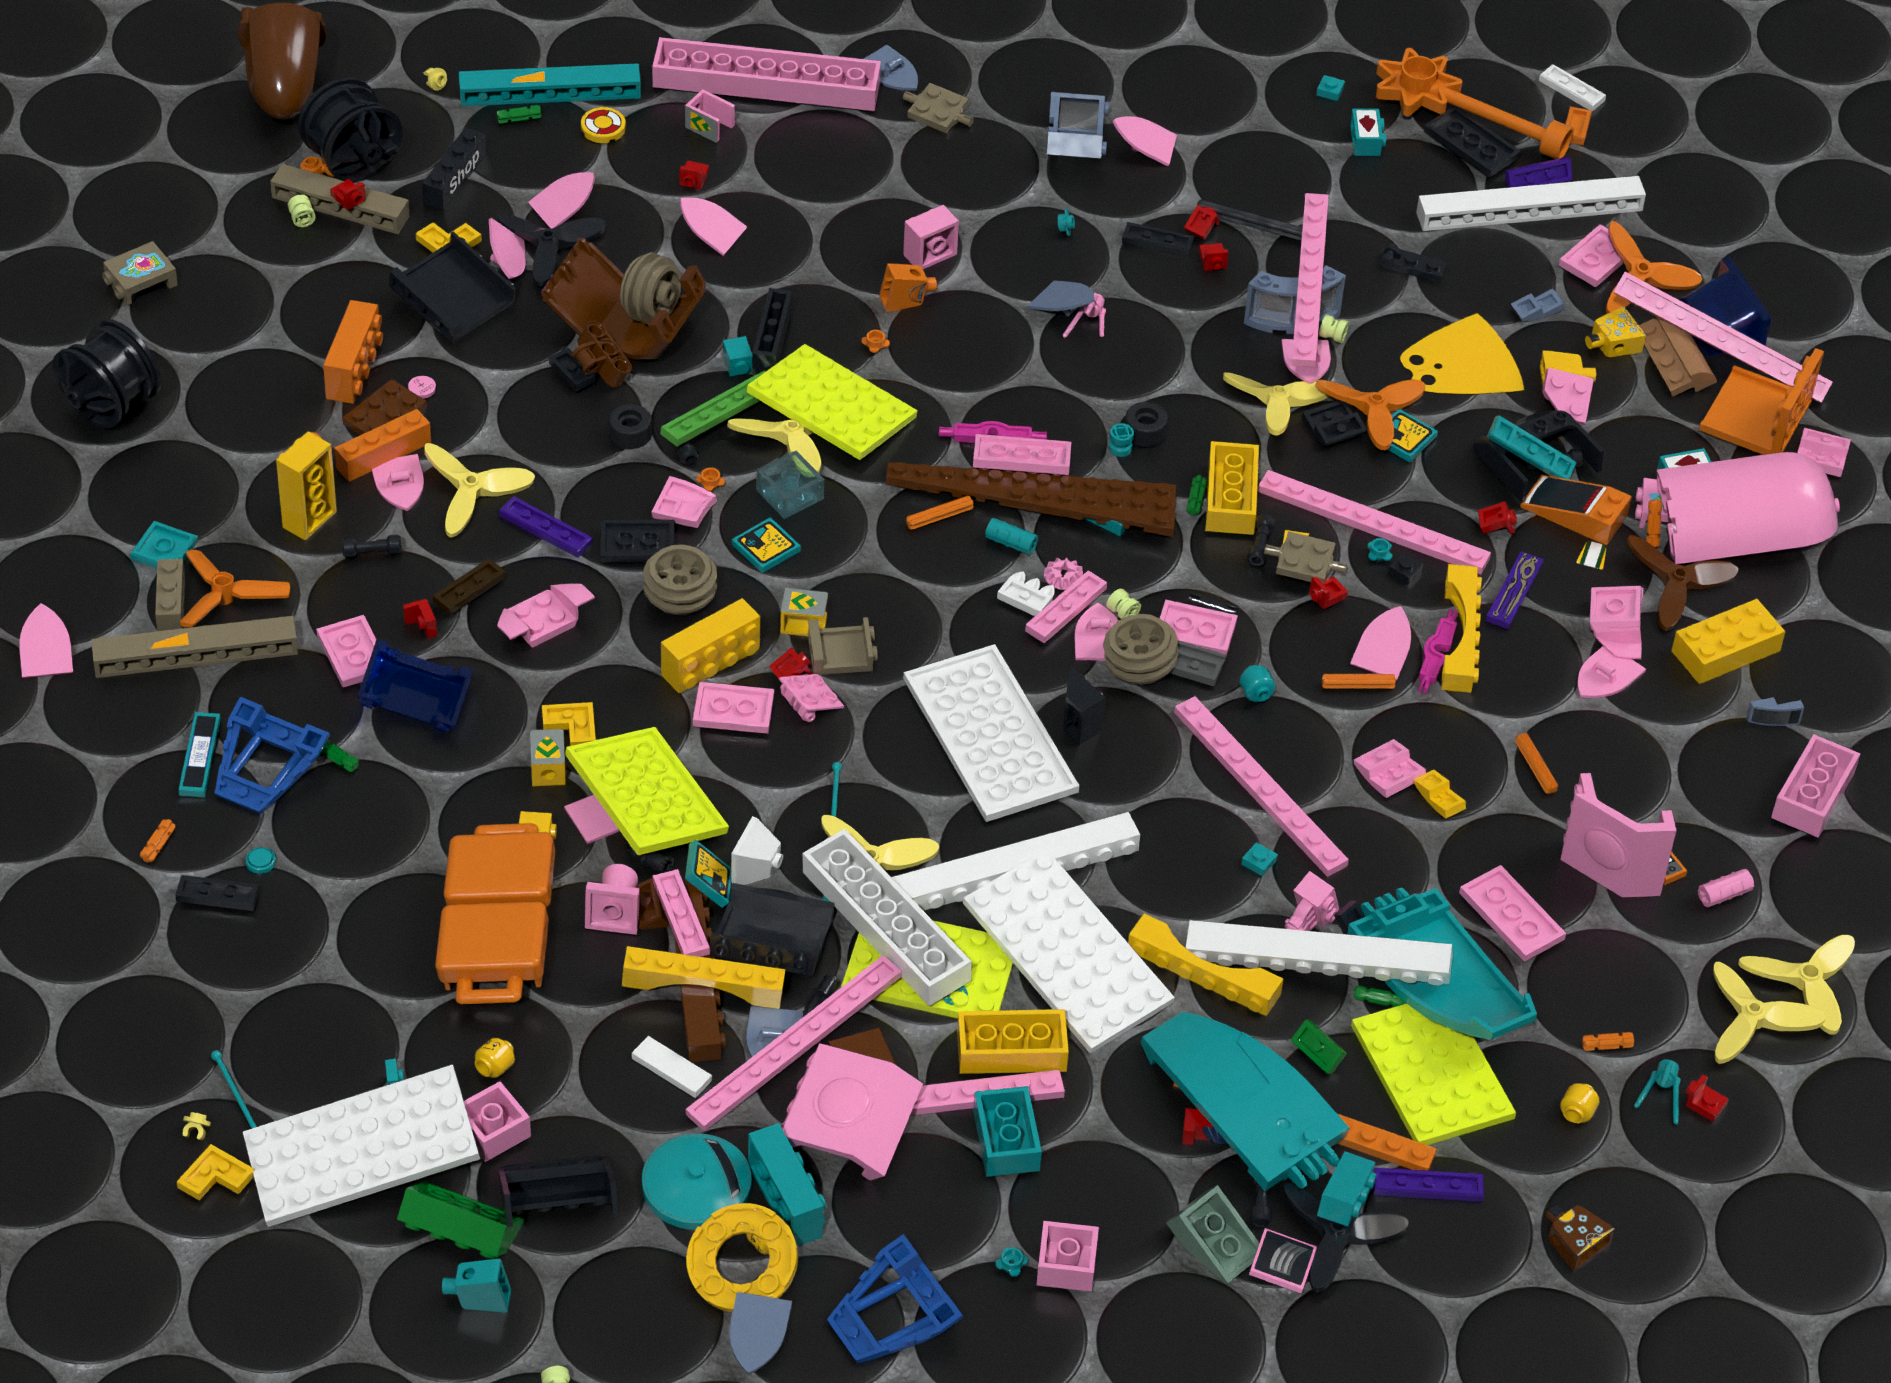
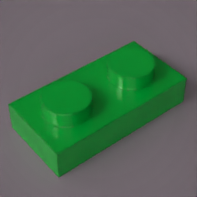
M1306 1019L1291 1039L1297 1047L1328 1074H1332L1347 1054L1311 1020Z

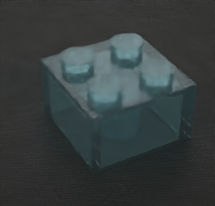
M796 450L757 469L756 490L786 519L824 499V478Z

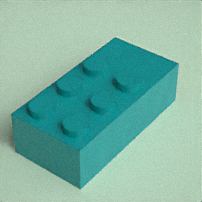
M777 1123L749 1133L748 1163L750 1170L772 1211L783 1219L791 1229L797 1247L823 1238V1226L826 1225L823 1215L826 1209L825 1200L822 1194H817L815 1191L812 1175L810 1173L806 1174L800 1153L794 1152L780 1124Z

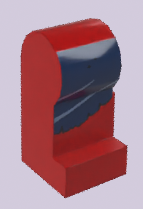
M1186 1108L1182 1144L1193 1145L1194 1139L1212 1140L1217 1144L1227 1143L1198 1109Z

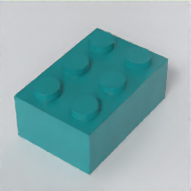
M1028 1086L974 1092L973 1113L986 1177L1040 1171L1042 1150Z

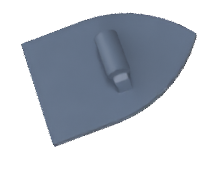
M885 45L864 58L865 60L881 61V85L898 90H917L918 76L914 66L890 46Z
M1054 280L1027 307L1028 309L1063 311L1066 316H1069L1078 307L1094 302L1095 297L1093 291L1084 284Z
M751 1006L746 1035L747 1047L751 1057L802 1019L803 1011Z
M737 1292L730 1322V1343L737 1362L747 1374L763 1367L780 1349L786 1334L792 1301Z

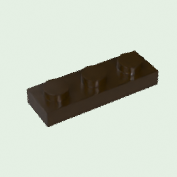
M488 558L434 594L433 602L448 615H451L506 578L505 571Z

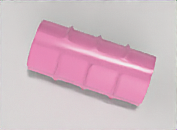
M1742 869L1700 885L1698 895L1704 906L1711 907L1752 891L1754 880L1747 869Z

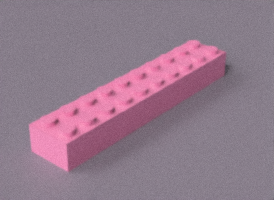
M659 37L652 67L653 87L700 92L703 89L712 94L875 111L880 85L881 61Z

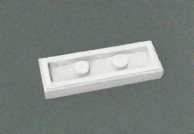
M1551 65L1539 76L1540 82L1588 110H1595L1606 99L1604 93L1555 65Z
M649 1036L632 1052L633 1060L694 1098L712 1081L711 1074Z

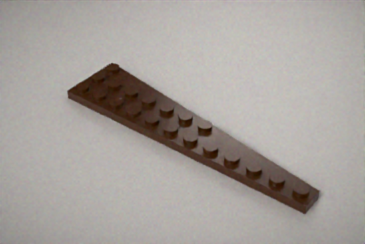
M888 462L886 485L923 490L935 494L946 491L950 492L953 495L952 497L957 498L968 495L976 497V501L986 502V499L1000 501L999 505L1061 517L1065 516L1078 520L1088 517L1093 518L1096 523L1105 525L1106 521L1111 522L1113 520L1122 523L1123 528L1129 529L1130 525L1143 527V532L1174 537L1176 485Z

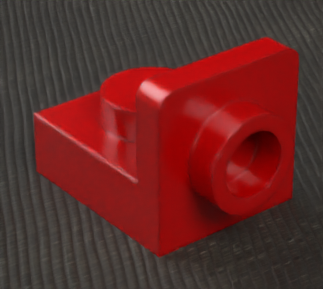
M687 161L686 165L681 166L679 169V185L701 190L709 173V165Z
M347 179L330 189L331 196L346 210L366 201L365 185L362 182L354 184L350 179Z
M1197 205L1184 226V230L1205 240L1214 225L1218 226L1220 223L1217 212L1208 206L1203 208Z
M1222 243L1199 245V255L1204 271L1227 269L1228 250L1223 249Z
M1506 502L1478 510L1480 528L1483 534L1503 527H1507L1510 534L1516 533L1514 524L1517 523V517L1513 509L1509 510Z
M427 599L403 605L406 625L417 622L419 629H424L427 638L437 636L436 619Z
M792 647L769 665V668L778 679L780 677L799 676L804 671L808 675L813 674L808 667L811 664L809 659L803 652L797 654Z
M1703 1074L1698 1081L1693 1080L1686 1090L1688 1095L1686 1106L1714 1122L1727 1106L1728 1098L1706 1086L1708 1077Z

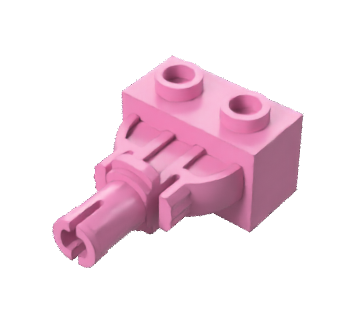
M1309 871L1293 890L1297 908L1293 916L1285 920V929L1310 931L1317 924L1324 928L1328 922L1332 923L1336 919L1334 914L1339 911V905L1334 887Z

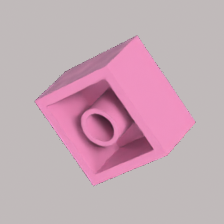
M944 205L906 220L903 255L912 265H919L922 269L957 255L959 220Z
M500 1081L464 1101L477 1149L484 1162L531 1137L530 1117Z
M1044 1221L1037 1285L1092 1292L1099 1227Z

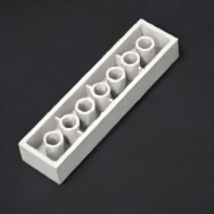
M845 829L803 853V873L830 902H834V906L881 956L885 955L902 971V978L928 1006L971 981V960Z

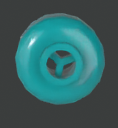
M1252 665L1246 668L1239 680L1245 696L1252 702L1266 701L1273 695L1276 689L1275 681L1270 671L1261 665Z

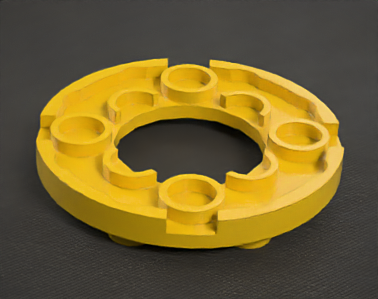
M733 1204L713 1212L709 1219L700 1227H697L687 1249V1270L693 1286L706 1302L720 1310L733 1313L737 1292L777 1299L784 1294L797 1270V1244L789 1226L774 1211L757 1204ZM746 1233L759 1237L767 1245L770 1256L768 1267L758 1279L751 1283L742 1285L730 1283L717 1270V1253L726 1240L734 1235Z

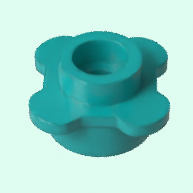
M1067 208L1065 213L1058 214V228L1060 232H1066L1067 236H1071V229L1075 228V219L1073 215H1069Z
M1377 538L1368 543L1367 547L1370 549L1368 558L1370 560L1390 561L1392 559V554L1390 553L1392 545L1386 539Z
M1010 1247L1004 1249L1001 1258L996 1260L995 1265L998 1269H1004L1009 1272L1011 1276H1018L1022 1266L1028 1264V1257L1023 1255L1019 1249Z

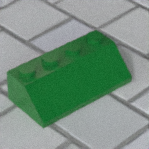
M425 1181L406 1188L397 1220L405 1222L407 1228L413 1230L424 1229L430 1232L429 1235L440 1240L448 1238L455 1241L454 1244L460 1248L470 1249L472 1247L480 1250V1255L494 1259L507 1253L525 1218L512 1215L513 1227H507L503 1210Z

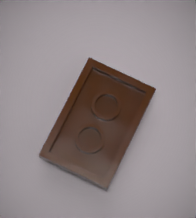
M391 379L342 417L343 425L362 435L415 409L423 412L427 408V401Z

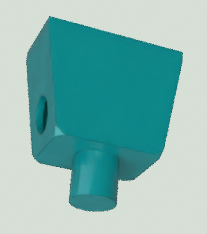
M501 1259L460 1263L456 1278H443L442 1281L443 1294H457L460 1304L464 1309L508 1312L511 1287Z

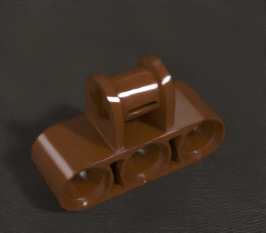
M596 321L588 322L577 340L579 346L572 352V358L578 360L583 367L585 375L598 372L609 386L618 388L622 386L627 378L632 365L602 324Z

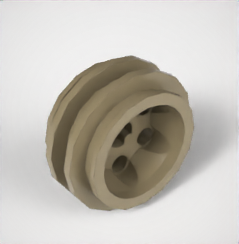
M650 252L637 257L629 265L620 291L621 305L629 318L649 324L658 310H666L668 315L672 313L681 292V284L679 282L681 272L676 267L673 259Z
M671 545L663 548L648 559L643 570L644 594L653 605L666 613L686 615L699 611L713 600L717 591L716 565L708 555L696 547Z
M1148 614L1131 615L1119 620L1106 633L1103 642L1107 668L1114 676L1130 684L1144 685L1162 679L1176 665L1179 656L1175 630L1162 619Z

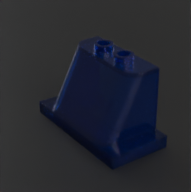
M1730 257L1721 259L1718 277L1680 299L1681 302L1762 345H1766L1772 318ZM1694 337L1700 342L1708 356L1724 353Z

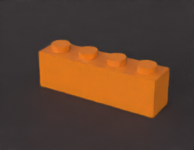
M415 409L334 447L336 468L350 482L390 460L412 453L424 447L426 443H431L430 422L418 409Z

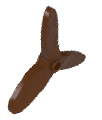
M1629 535L1627 538V544L1632 552L1652 569L1666 586L1658 604V623L1664 631L1671 630L1678 623L1686 604L1687 589L1718 587L1731 582L1738 573L1737 566L1725 561L1696 562L1684 567L1669 560L1645 540L1634 535Z

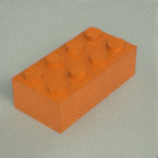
M350 300L323 365L326 399L354 404L357 395H361L363 380L368 378L370 363L374 362L376 358V348L381 346L383 341V332H380L382 315H379L377 304Z

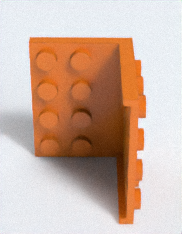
M1815 348L1811 356H1806L1802 365L1803 371L1798 370L1793 382L1794 386H1788L1734 365L1732 372L1707 415L1701 421L1699 431L1762 455L1782 453L1812 402L1824 351Z

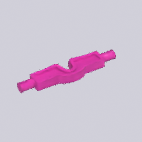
M986 421L979 424L955 423L954 428L939 426V437H954L955 442L975 443L976 434H994L996 436L1044 440L1047 438V432L1032 431V427L1008 426L997 421Z
M1453 609L1448 610L1446 619L1441 618L1435 634L1429 637L1424 645V663L1419 674L1421 682L1418 691L1422 693L1423 687V694L1428 692L1430 684L1436 683L1438 675L1443 668L1445 655L1438 651L1449 652L1451 649L1452 640L1457 628L1455 620L1458 612L1454 610L1453 615Z

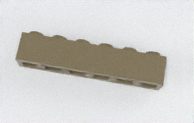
M286 164L280 166L270 181L272 198L289 202L296 195H305L310 199L312 209L391 233L399 234L410 217L409 200L366 187V201L346 210L330 194L332 187L344 181Z

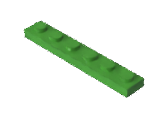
M766 371L760 372L661 426L660 434L677 447L759 402L760 400L746 392L747 385Z

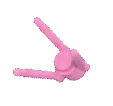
M1093 293L1095 301L1080 307V310L1063 333L1064 338L1072 331L1083 313L1089 317L1099 316V336H1104L1106 309L1103 308L1105 300L1100 294Z

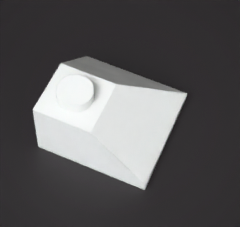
M753 816L732 852L731 886L732 883L747 885L770 878L775 868L779 869L783 861V854H780L781 842L758 818Z

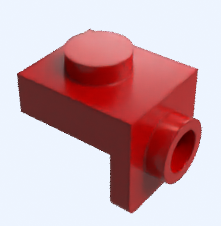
M1316 576L1311 578L1310 597L1323 609L1347 598L1348 591L1334 576L1326 579L1324 584Z

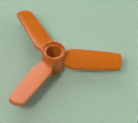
M189 550L186 553L187 557L202 578L211 585V592L203 596L180 620V625L183 627H193L217 605L232 603L234 597L240 599L289 598L290 583L259 580H240L234 582V577L230 573L219 572L201 551Z

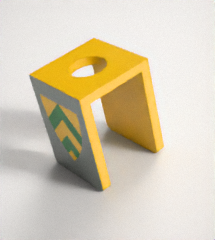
M785 588L781 608L780 633L808 636L809 620H818L819 629L825 628L827 612L825 610L828 593Z
M531 730L532 786L566 785L563 730Z

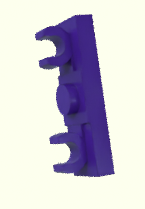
M1569 157L1506 170L1505 174L1507 188L1555 184L1573 180L1571 159Z

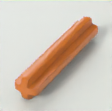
M965 496L906 517V524L910 530L971 510L974 503L970 496Z
M1394 674L1322 675V687L1324 689H1393L1396 684Z
M1527 733L1518 734L1515 743L1546 794L1555 793L1558 784Z

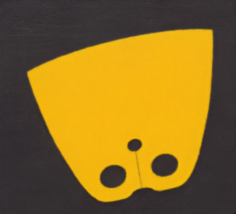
M1479 314L1466 317L1435 331L1410 346L1400 356L1403 366L1413 373L1412 380L1421 381V377L1424 375H1432L1436 379L1434 384L1425 385L1424 391L1483 394L1524 390L1521 374L1511 353L1496 331ZM1412 355H1419L1424 359V363L1413 365L1410 363L1409 358ZM1439 363L1442 365V368L1436 369L1434 365Z

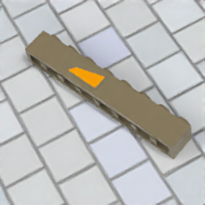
M293 616L91 639L96 678L298 655Z

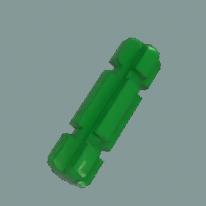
M539 105L530 106L529 109L526 106L512 108L507 112L506 109L497 111L499 124L508 123L509 120L511 122L529 120L530 117L532 119L541 118Z
M1197 475L1192 481L1186 508L1187 513H1191L1192 516L1200 513L1207 484L1206 478L1202 477V475Z
M327 740L321 754L340 766L344 765L343 768L349 772H354L359 767V760L352 755L348 756V752L333 743L330 744V741Z
M1359 985L1354 990L1353 997L1355 1000L1364 1001L1365 999L1370 1003L1385 1006L1390 1004L1393 1005L1392 1007L1405 1004V1001L1398 994L1395 993L1394 995L1389 991L1374 988L1369 990L1366 989L1367 987Z

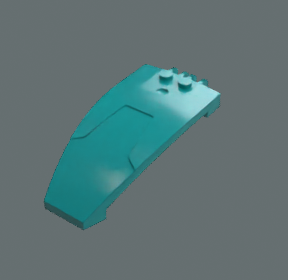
M1402 887L1396 889L1397 901L1389 893L1384 894L1383 898L1379 896L1374 900L1376 910L1369 902L1361 904L1365 917L1349 924L1347 935L1452 944L1453 958L1449 984L1436 986L1421 981L1406 983L1400 979L1384 981L1403 1001L1430 1020L1455 1031L1489 1040L1536 1021L1537 1012L1530 994H1524L1523 997L1506 979L1451 913L1450 904L1437 888L1422 894L1414 893L1412 895H1409Z
M1184 1011L1142 1037L1141 1045L1150 1064L1153 1065L1156 1062L1245 1162L1249 1167L1248 1173L1264 1191L1287 1178H1290L1298 1188L1303 1189L1307 1186V1180L1299 1170H1302L1314 1181L1319 1178V1174L1324 1175L1328 1172L1327 1166L1320 1156L1331 1166L1336 1167L1338 1165L1339 1158L1331 1147L1346 1138L1350 1128L1294 1067L1258 1040L1221 1022Z

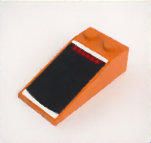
M1541 475L1526 496V501L1521 503L1520 507L1607 546L1627 518L1632 496L1609 486Z

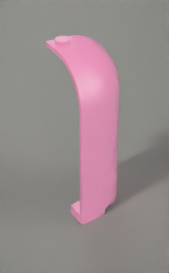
M1782 452L1657 470L1658 494L1662 501L1664 512H1668L1669 519H1671V523L1667 524L1670 555L1676 564L1809 546L1827 540L1838 529L1837 512H1840L1839 500L1834 498L1827 475L1813 459L1799 453Z

